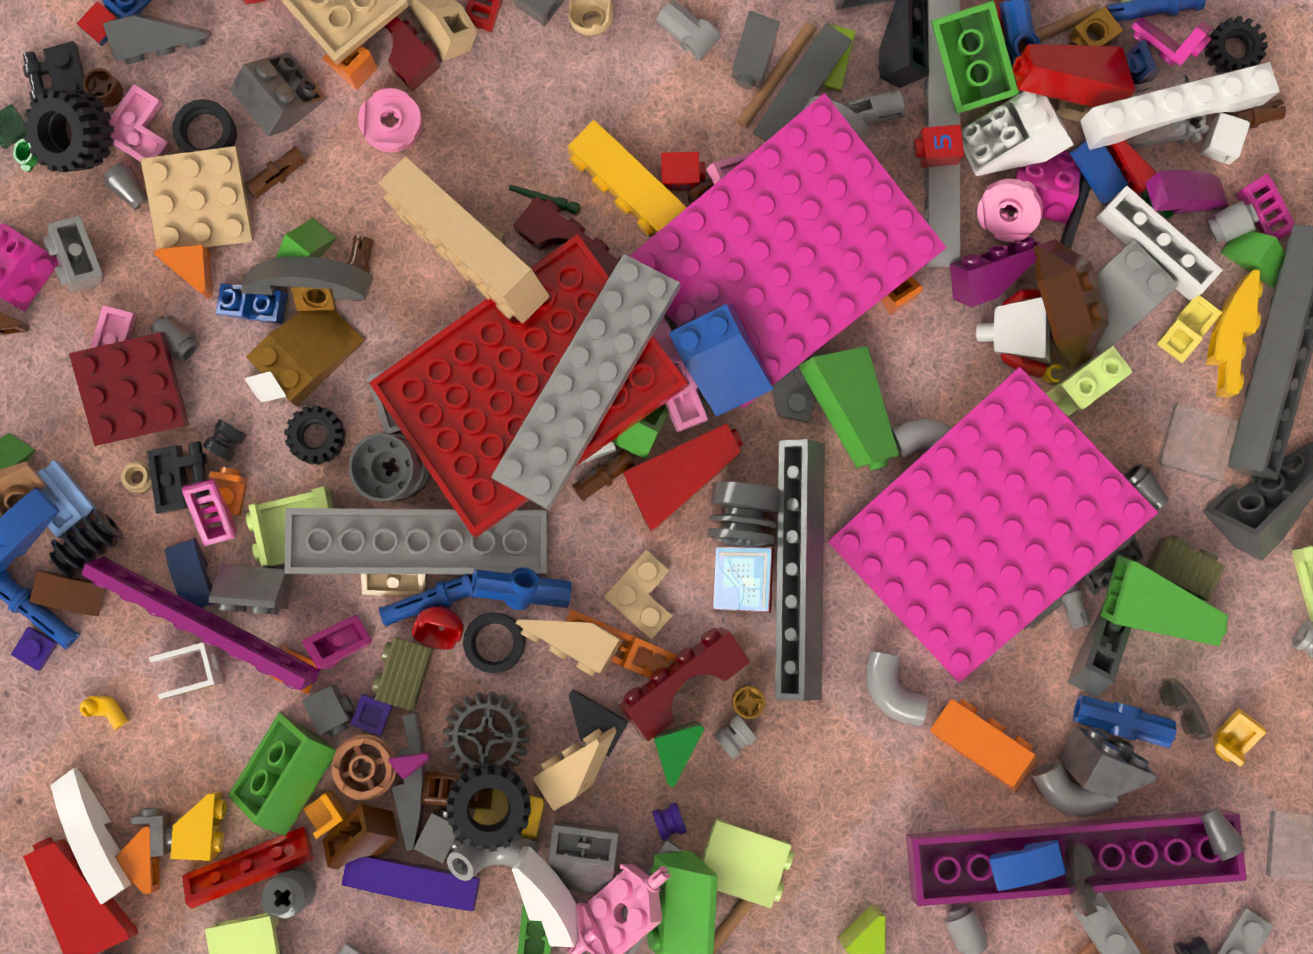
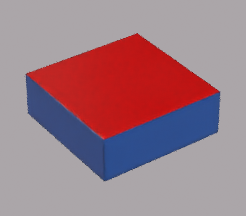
M97 1L76 24L100 46H103L108 41L103 23L117 18Z

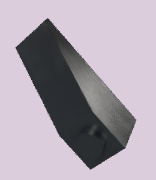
M896 0L879 48L878 69L880 78L898 88L929 76L927 0Z

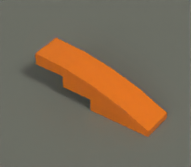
M571 608L565 619V622L597 624L622 639L623 641L611 662L649 678L657 669L661 667L667 668L676 661V654ZM683 684L678 688V691H681Z

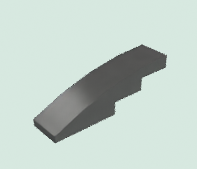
M826 23L775 97L753 134L766 142L800 114L809 99L818 94L831 76L833 69L850 47L852 40Z
M419 712L402 716L409 748L397 751L398 756L425 752ZM426 764L406 779L403 778L404 782L392 786L406 851L413 850L419 839L424 814V804H422L421 798Z

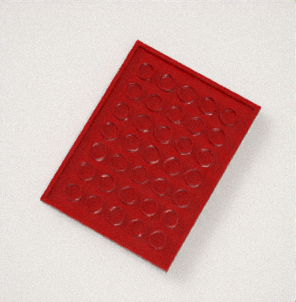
M578 234L530 267L550 297L523 324L514 316L508 319L496 307V303L491 298L489 300L485 299L369 382L382 404L469 532L475 538L529 501L528 498L495 481L491 476L610 278ZM653 335L576 466L689 386Z

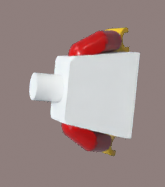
M1039 289L1019 290L1004 300L1002 306L995 308L994 323H977V342L994 341V352L1001 356L1004 364L1014 370L1021 367L1029 376L1043 378L1047 383H1058L1061 381L1052 378L1051 370H1063L1060 364L1046 366L1045 364L1050 363L1051 327Z

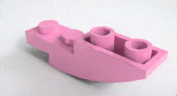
M663 317L653 337L689 385L665 403L678 433L704 423L708 418L696 391L698 386L682 362L669 335L671 329Z

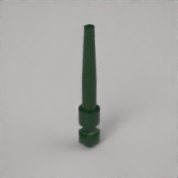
M514 185L509 187V190L535 199L536 196L544 202L546 199H549L561 211L566 209L573 215L579 214L581 209L579 203L574 201L569 203L567 202L568 199L559 196L555 198Z

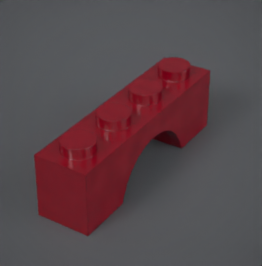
M396 16L384 26L393 36V48L388 62L392 71L413 92L440 68L436 58L439 54L428 41L422 43L416 37L418 31L406 18L401 21Z
M536 196L513 224L515 232L539 251L551 245L564 244L578 234L609 277L621 257L616 259L608 252L610 248L597 237L592 240L584 233L586 229L573 218L568 221L559 214L561 209L549 199H546L544 202Z
M721 627L708 630L701 636L700 643L693 648L688 647L679 652L675 657L676 661L670 666L657 669L650 675L649 682L641 688L638 686L631 689L624 695V701L619 704V707L641 737L650 741L674 722L672 714L673 698L678 688L686 680L696 675L708 674L726 682L750 663V660L730 631Z

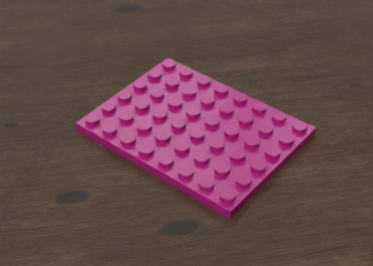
M824 93L629 257L680 282L681 288L666 312L678 328L732 302L772 385H774L947 247ZM755 399L750 400V401H748V402H746V403L740 405V407H741L742 409L745 408L747 405H749V404H750L752 401H754Z
M1018 367L831 537L828 543L960 683L1158 514V511L1021 367Z

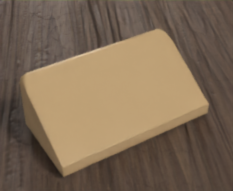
M361 574L362 595L413 596L426 591L427 574Z

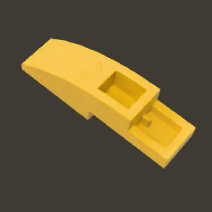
M1253 270L1240 279L1226 298L1220 310L1223 313L1215 321L1208 346L1206 365L1218 366L1216 397L1230 398L1239 394L1243 387L1244 374L1240 372L1241 360L1246 353V342L1243 341V337L1246 338L1256 333L1261 322V313L1257 311L1258 299H1260L1263 292L1260 270Z

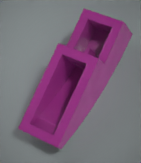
M1192 170L1159 171L1145 183L1154 212L1172 210L1173 214L1225 209L1229 206L1220 178L1210 173Z

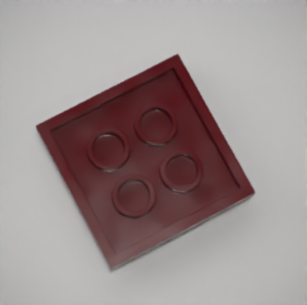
M165 332L69 353L94 446L189 425Z

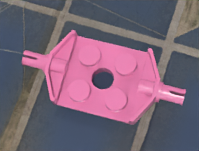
M621 864L620 868L624 870L587 903H578L576 905L579 938L574 947L567 948V953L582 954L587 950L591 954H625L661 923L662 912L659 897L661 889L659 886L671 877V874L667 873L669 870L664 866H660L657 871L648 876L633 864ZM624 905L627 906L629 911L627 921L622 916Z

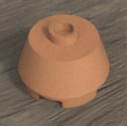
M368 734L353 736L344 741L333 756L331 766L333 780L339 790L350 798L356 800L375 799L384 794L395 779L396 770L388 761L395 754L391 747L379 737Z

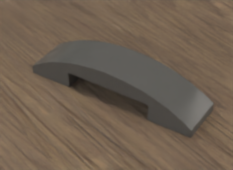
M304 256L282 257L267 260L251 267L241 287V291L247 294L273 295L277 286L332 289L334 299L365 300L373 277L372 274L364 270L330 259Z

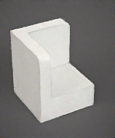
M1222 112L1219 113L1210 122V129L1207 132L1200 155L1230 165L1240 157L1250 123Z

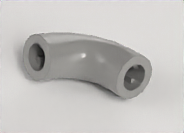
M921 418L892 428V433L900 455L905 458L918 451L928 450L952 427L942 421Z
M869 651L867 687L873 702L887 717L904 724L921 727L927 713V695L907 691L900 685L898 680L900 656Z
M1061 761L1046 763L1031 773L1039 791L1048 803L1067 815L1088 817L1106 812L1119 805L1117 797L1113 799L1106 798L1083 789L1080 784L1071 781Z
M521 836L517 841L514 839L510 842L511 846L505 849L503 846L498 847L497 851L490 852V849H483L482 852L477 851L474 846L469 845L467 847L462 843L449 854L447 864L455 877L468 881L479 871L492 865H504L512 868L524 846H530L537 854L539 847L536 841Z

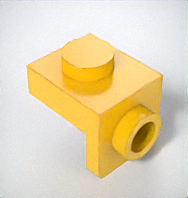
M1238 708L1214 734L1215 751L1226 762L1230 763L1233 761L1241 767L1245 763L1244 755L1266 734V728Z

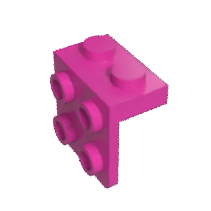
M1144 17L1135 21L1131 26L1136 31L1133 36L1138 41L1145 40L1148 46L1153 44L1160 50L1158 55L1172 66L1175 63L1181 66L1191 54L1196 58L1211 41L1212 38L1208 36V33L1213 29L1206 22L1202 21L1183 44L1180 45Z
M1063 151L1046 162L1017 167L1016 179L1023 182H1031L1036 187V192L1039 194L1043 204L1042 218L1066 224L1079 197L1080 169L1069 151ZM1006 205V210L1018 211L1013 205Z
M2 223L0 224V298L25 312L59 263L55 256H50L46 250L7 224Z

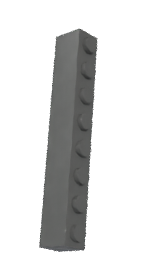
M1294 225L1291 236L1287 239L1286 255L1283 266L1278 271V284L1275 295L1270 301V313L1267 324L1262 330V342L1258 356H1256L1253 363L1254 372L1251 383L1246 389L1243 412L1237 421V434L1234 445L1228 454L1229 463L1227 467L1244 475L1278 480L1313 352V226Z
M809 439L779 441L778 489H780L777 538L775 700H822L825 443Z

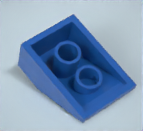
M732 302L669 332L682 362L716 417L774 389Z

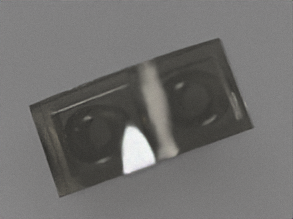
M1166 677L1161 679L1163 687H1159L1160 699L1164 706L1169 707V710L1183 711L1184 715L1180 716V723L1184 733L1189 734L1191 739L1196 740L1211 738L1212 734L1206 718L1191 693L1176 678Z
M1070 839L1066 841L1065 849L1068 888L1076 911L1087 917L1097 912L1093 902L1097 900L1096 893L1089 881L1084 882V879L1095 875L1091 865L1095 863V860L1086 844L1082 845L1080 842Z

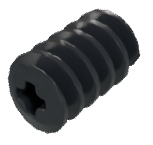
M98 509L94 510L96 521L91 520L87 516L83 518L86 528L83 529L77 524L72 526L75 536H71L65 531L62 533L65 543L61 544L56 539L51 541L54 551L49 553L57 568L68 577L75 575V568L78 570L83 569L86 561L96 560V553L102 555L106 553L107 546H116L117 538L125 539L117 524L107 514Z

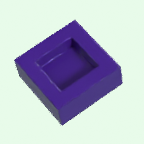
M27 627L10 655L33 669L41 671L58 643L36 629Z
M362 694L350 725L382 736L393 705L376 701L374 697Z

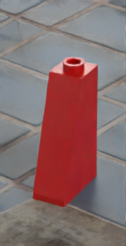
M1028 44L1022 55L1018 56L1013 64V74L1015 75L1018 90L1081 105L1097 107L1128 99L1135 92V86L1123 47Z
M728 424L722 425L623 472L650 532L657 529L740 455L739 447L743 446V443L735 428L730 430Z
M52 837L44 839L32 845L33 852L23 856L63 954H97L139 933L137 927L113 898L103 904L99 903L83 875L70 845L65 839L53 842Z

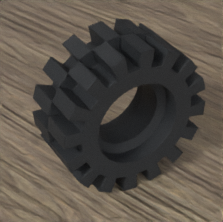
M1237 16L1234 20L1231 17L1226 19L1224 23L1221 22L1209 35L1212 39L1207 44L1206 48L1208 49L1205 52V57H1210L1211 59L1208 62L1209 66L1215 65L1217 67L1215 72L1219 74L1222 71L1229 73L1258 65L1266 55L1264 50L1268 48V42H1262L1267 37L1265 32L1261 34L1257 32L1261 28L1259 24L1252 27L1251 23L1253 20L1248 18L1245 22H1242V16ZM1238 38L1243 41L1246 46L1245 56L1242 58L1231 56L1225 48L1226 40Z
M314 405L312 408L306 406L302 408L303 411L293 413L295 417L292 420L288 419L286 424L289 427L285 429L284 435L287 436V440H285L286 446L290 448L289 451L294 456L306 463L320 465L323 462L332 461L335 455L338 456L341 453L339 450L342 446L344 447L346 432L343 429L342 421L337 415L326 408ZM312 424H322L327 430L325 443L319 447H309L304 440L306 428Z

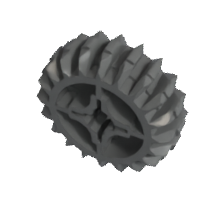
M490 691L488 693L487 701H484L481 692L475 693V704L467 696L463 698L464 704L467 707L465 710L458 704L453 707L459 716L457 718L448 715L446 721L454 724V728L443 729V734L452 735L453 739L443 742L444 747L454 745L455 751L447 756L451 760L459 755L461 760L455 766L458 770L465 764L469 765L468 770H470L477 764L488 765V763H495L497 766L504 765L509 767L507 764L509 761L517 767L521 763L515 756V753L520 755L527 754V750L519 746L520 742H530L531 738L529 736H521V731L530 729V724L519 725L518 720L524 718L526 714L522 711L516 716L512 711L518 705L516 701L512 702L507 708L504 706L507 695H501L497 703L494 702L495 692ZM485 708L481 725L478 728H462L468 715L475 710ZM495 710L502 713L508 719L513 733L499 730L496 727ZM488 725L492 729L490 732L494 731L495 736L502 737L489 740L485 748V743L482 742L483 739H479V735L471 733L482 732ZM461 738L472 740L477 744L479 760L474 759L466 752ZM495 743H512L510 750L503 758L489 762L491 749Z

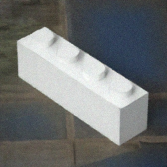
M1128 186L1121 190L1096 217L1099 222L1125 245L1135 240L1178 284L1175 289L1189 301L1202 294L1223 271L1159 213L1154 212V209Z

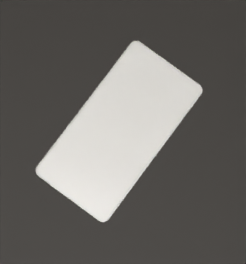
M270 371L245 378L254 395L261 402L286 397Z

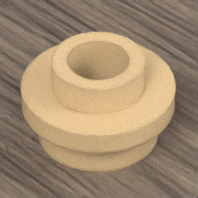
M134 461L126 465L121 474L123 486L133 493L147 491L152 486L149 465L141 461ZM138 471L142 472L143 480L140 483H135L133 480L134 474Z

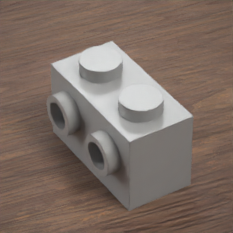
M80 215L49 223L48 236L44 237V242L49 255H55L59 266L55 267V271L61 286L67 284L69 292L73 293L101 284L103 274Z

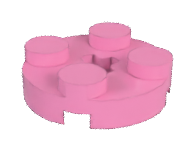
M385 88L373 93L374 96L369 98L367 102L364 101L359 110L358 123L362 134L371 146L383 152H399L411 147L422 129V115L418 105L402 90ZM393 113L395 119H399V121L389 128L387 124L382 123V120L387 119L389 114Z
M1003 179L988 185L977 208L978 220L983 229L986 230L987 228L994 234V238L1004 242L1021 241L1027 238L1037 228L1043 214L1042 200L1036 192L1034 184L1017 179ZM1006 205H1013L1018 211H1015L1014 216L1011 217L1008 212L1002 211V208H1005Z

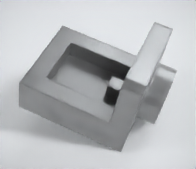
M161 807L143 808L141 809V814L131 817V824L150 823V857L165 856L171 853L173 829L171 827V813H161Z

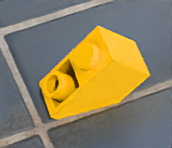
M214 791L207 794L173 825L170 859L210 861L218 857V852H222L224 833L219 832L220 819L225 818L227 802L226 799H222V791Z

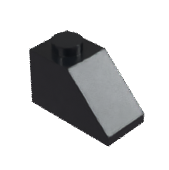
M573 689L569 694V699L580 741L584 742L583 738L597 729H600L602 733L612 727H615L617 730L606 754L609 757L629 721Z

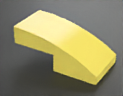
M1199 295L1185 305L1157 342V345L1183 363L1202 341L1203 335L1223 312Z

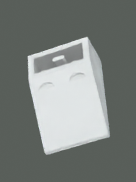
M1026 91L1021 92L961 129L963 150L976 176L1046 162L1074 145L1049 97Z

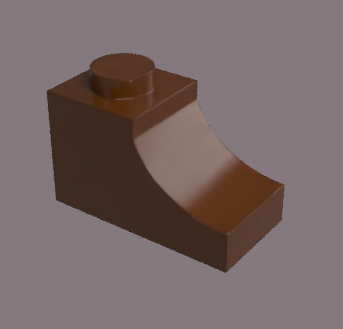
M360 804L322 840L327 867L339 870L345 864L358 858L371 855L380 856L399 839L393 812Z

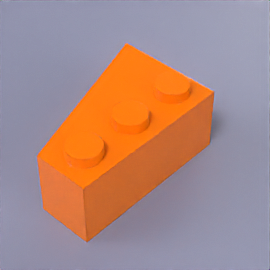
M951 698L930 729V732L1017 793L1037 763L1036 755L1031 752L1034 747L1019 736L1013 740L1003 732L1006 728L989 717L985 721L977 716L978 709L964 699H961L958 703Z

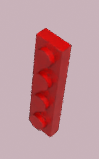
M303 826L287 833L286 836L281 835L182 875L185 903L193 909L314 860L307 829Z

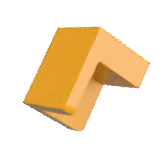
M332 790L325 792L317 800L303 808L317 830L312 833L316 839L341 823L348 816V813Z

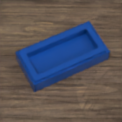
M1084 139L1069 152L1101 204L1109 202L1128 185V182L1105 146L1089 150L1087 141Z

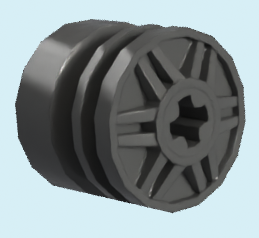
M377 433L367 436L355 446L350 456L348 470L352 484L360 494L370 500L385 502L415 497L424 490L431 476L406 437L402 434ZM394 462L395 465L400 467L399 472H396V469L392 468V464Z
M714 482L711 503L725 508V513L710 515L709 521L723 524V528H708L707 537L717 539L724 544L742 547L774 545V536L761 533V529H775L776 523L762 519L763 513L777 512L780 489L741 482Z

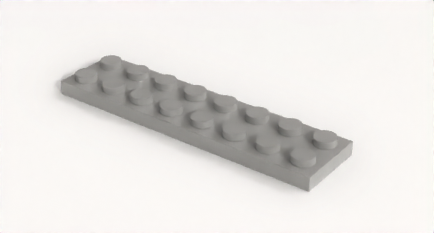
M623 254L491 476L495 481L550 511L681 288L680 282Z
M286 508L284 574L473 575L474 569L511 574L514 569L519 567L529 568L537 575L547 574V510H515L477 538L472 536L455 509Z

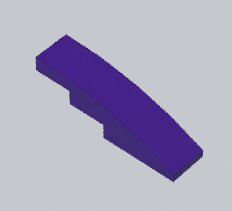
M365 856L345 864L341 885L420 903L475 911L481 878L474 876L471 880L463 881L455 877L450 870L424 864L416 865L392 858L382 859L374 856Z

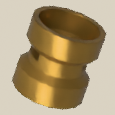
M745 685L739 687L734 692L732 706L739 716L752 719L758 717L763 712L765 698L759 689Z

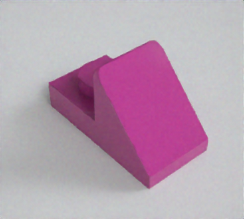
M356 614L304 639L302 643L319 670L335 667L343 658L367 647L372 642V639Z

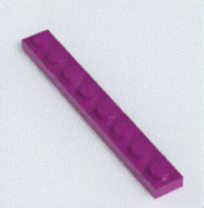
M106 557L96 559L84 565L82 575L92 580L94 585L119 594L120 598L124 601L140 605L149 614L172 622L174 627L179 630L193 633L200 637L202 642L227 651L228 655L234 659L246 661L255 666L256 670L260 673L272 675L282 680L284 685L291 689H299L301 691L315 683L318 679L320 669L318 670V668Z

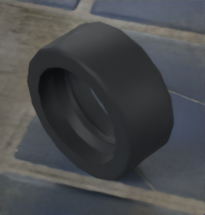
M207 99L193 100L183 105L176 113L172 124L173 137L178 147L184 153L233 147L237 139L236 125L232 117L217 102ZM202 114L214 115L223 125L221 138L216 144L208 148L200 149L193 146L187 138L188 125L194 118Z
M490 612L478 616L469 624L464 633L463 648L467 659L474 667L487 673L496 674L511 669L519 662L525 650L526 640L525 636L521 634L522 627L515 624L517 621L514 618L503 613ZM493 623L506 627L511 632L514 641L513 649L509 656L498 662L482 658L476 648V637L479 631L486 625Z

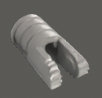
M899 89L893 92H885V94H877L876 96L849 101L844 104L845 107L860 116L868 126L905 117L904 101Z

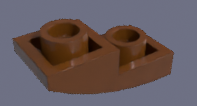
M36 570L29 601L55 609L99 617L105 588L94 585L93 581L71 578L62 573Z

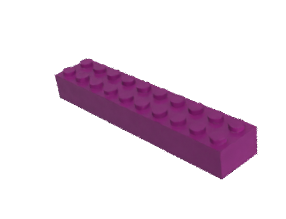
M1226 809L1220 810L1221 814L1242 836L1240 814ZM1209 811L906 834L911 900L917 906L1247 881L1244 851L1224 861L1220 859L1218 854L1214 855L1204 823L1200 816ZM1053 840L1059 841L1066 874L1032 885L1002 891L997 890L989 861L992 854L1024 850L1027 844Z

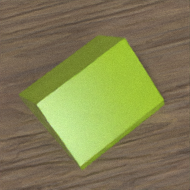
M870 905L837 937L848 954H885V915L876 905Z

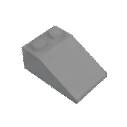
M1135 240L1126 245L1097 272L1099 278L1098 287L1102 301L1108 309L1107 318L1109 324L1095 350L1101 354L1113 346L1178 286L1170 275Z

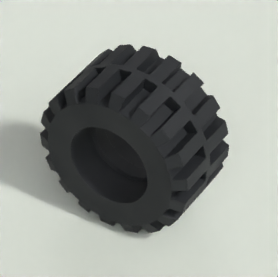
M83 90L48 91L39 94L38 99H33L30 102L32 109H26L24 115L27 118V122H23V129L27 132V136H24L25 142L31 146L29 151L32 156H38L37 162L39 164L47 165V169L51 171L71 172L93 169L94 166H99L103 163V158H108L111 153L108 147L113 146L114 139L111 138V133H114V126H110L109 120L112 118L109 112H104L105 105L101 101H96V96L91 93H85ZM67 120L70 123L72 129L71 142L69 141L66 134Z
M488 763V765L477 764L474 765V768L465 770L455 780L451 791H449L447 800L449 826L451 825L456 838H461L462 843L467 847L469 845L474 846L477 851L482 852L483 849H490V852L497 851L498 847L503 846L505 849L511 846L510 842L514 839L517 841L522 836L521 832L527 828L529 815H531L530 797L525 783L522 782L520 776L515 771L512 772L509 770V767L504 765L497 766L495 763ZM484 788L500 790L505 794L509 803L508 813L505 818L493 825H483L476 822L469 812L471 797L477 791Z

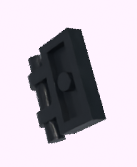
M74 41L43 49L46 61L40 63L37 61L35 52L23 54L25 65H23L24 75L26 78H29L32 89L29 93L31 101L38 99L39 94L48 91H85L83 88L85 75L77 44ZM50 74L53 87L45 89L41 75Z
M201 441L188 443L190 455L183 456V449L180 445L147 451L156 514L189 509L181 490L184 486L192 485L187 484L186 467H192L193 484L207 480L205 464L208 463L207 455L202 451ZM207 489L193 494H196V498L209 495L210 491ZM210 501L199 504V506L210 505Z

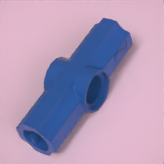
M1009 0L999 3L1006 39L1005 44L1012 70L1016 58L1022 55L1018 50L1020 39L1024 41L1026 47L1028 44H1041L1040 38L1034 33L1029 0Z
M519 567L514 569L511 574L474 569L470 589L472 597L503 600L512 609L525 610L531 604L568 608L572 586L571 581L538 577L533 570Z
M1079 695L1073 713V721L1078 722V724L1103 729L1108 734L1133 741L1138 739L1166 748H1170L1175 740L1177 731L1176 721L1144 713L1142 712L1143 709L1118 702L1112 704L1084 695Z

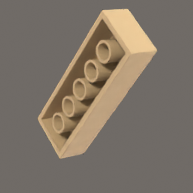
M406 156L378 182L386 193L382 198L395 210L394 213L407 226L410 224L414 228L415 233L425 243L428 244L430 242L435 247L434 250L446 262L450 261L455 265L456 271L465 280L468 281L470 279L475 284V288L487 300L491 298L496 303V307L508 319L514 316L523 324L550 297L529 266Z

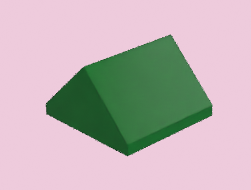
M697 721L661 731L654 737L666 781L673 788L705 729Z

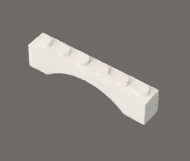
M1268 62L1093 107L1080 120L1088 148L1092 150L1119 143L1149 130L1184 119L1212 113L1238 112L1255 106H1261L1279 93L1280 90L1271 64Z

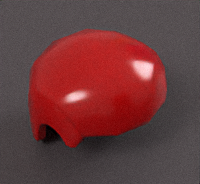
M432 606L418 614L412 629V636L417 642L425 646L450 650L454 648L456 642H460L464 624L455 612L446 607ZM439 626L445 627V629L440 631Z

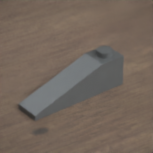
M1313 442L1284 457L1278 480L1251 476L1252 482L1239 490L1235 485H1232L1225 489L1204 509V514L1235 548L1263 561L1285 538L1313 497Z

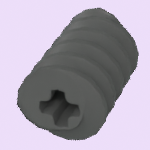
M293 868L283 872L268 882L263 889L261 901L267 914L279 918L293 917L310 904L315 897V880L310 873L303 869Z

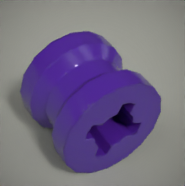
M676 802L671 803L667 809L652 810L662 841L669 840L670 836L675 833L680 835L687 833Z

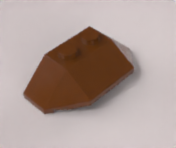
M1056 239L1034 246V254L1037 257L1035 263L1037 283L1055 344L1061 355L1066 359L1068 367L1074 368L1091 359L1109 324L1107 318L1108 309L1102 301L1098 287L1099 278L1093 269L1091 261Z

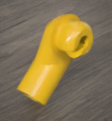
M92 695L80 703L79 709L82 715L85 717H91L92 715L106 716L114 730L129 722L116 700L112 697Z

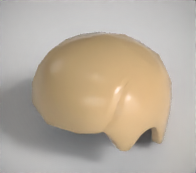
M570 0L568 19L575 31L585 36H594L605 32L611 26L615 6L612 0ZM589 14L598 15L596 17L584 20V18Z

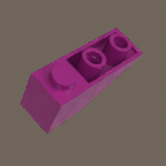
M1027 237L1021 241L1015 240V243L1006 246H992L988 249V252L982 254L965 255L961 261L950 264L953 300L973 307L997 299L1036 261L1037 257L1034 254V246L1042 243L1035 241L1032 237Z

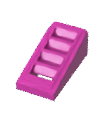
M1268 173L1235 194L1239 202L1243 201L1246 206L1249 204L1253 205L1259 221L1255 222V225L1262 234L1277 237L1279 241L1292 232L1295 223ZM1261 189L1264 195L1255 199L1253 194ZM1268 200L1271 205L1261 210L1259 205ZM1275 210L1278 215L1267 222L1265 216ZM1282 220L1285 226L1273 233L1270 227Z
M214 478L182 487L181 490L204 546L236 537V524ZM209 489L210 495L195 498L193 494ZM214 501L215 505L204 508L199 506V504ZM218 511L219 515L208 518L204 516V514ZM219 521L223 524L212 528L209 526V524Z

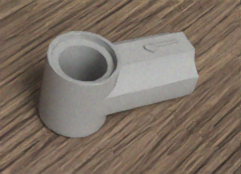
M675 0L668 2L656 18V23L676 38L684 51L689 50L695 55L694 59L696 61H700L721 38L719 32L711 23L704 19L698 20Z

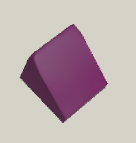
M428 751L394 756L389 758L388 761L400 777L406 779L432 758V753Z

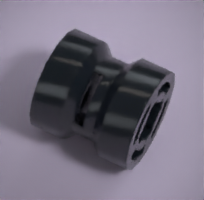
M219 419L214 426L215 432L213 436L207 437L202 446L226 461L231 462L235 456L234 450L236 446L242 444L247 435ZM221 434L225 438L231 440L232 444L219 437V435Z

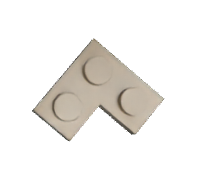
M645 550L604 598L652 640L672 615L649 594L670 570L649 551Z

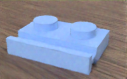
M53 460L48 467L40 470L38 474L46 482V488L43 492L60 509L59 513L48 525V528L57 538L62 539L64 531L67 533L71 532L74 524L79 525L82 523L83 518L94 512L97 507L61 463Z

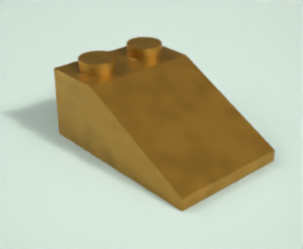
M335 310L300 311L266 336L246 358L261 373L270 371L284 391L286 398L298 407L365 340Z

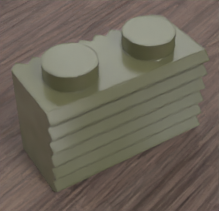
M1171 535L1170 538H1160L1146 567L1199 599L1209 601L1225 568L1224 564L1217 561L1219 557L1203 549L1197 552L1188 547L1190 543L1187 540L1175 535Z
M394 637L392 643L387 641L382 653V660L386 661L383 674L377 673L372 686V691L377 692L374 700L410 711L415 710L434 648L399 637Z

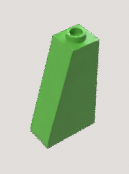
M868 346L815 356L799 364L801 373L855 467L860 468L869 465L870 471L889 466L887 460L897 457L899 454Z
M1117 555L1101 617L1114 624L1220 647L1222 637H1224L1227 631L1228 615L1142 564L1126 556Z

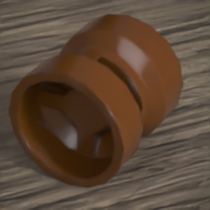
M95 68L85 75L83 88L86 93L96 96V101H101L105 107H113L121 101L123 97L122 85L108 70Z

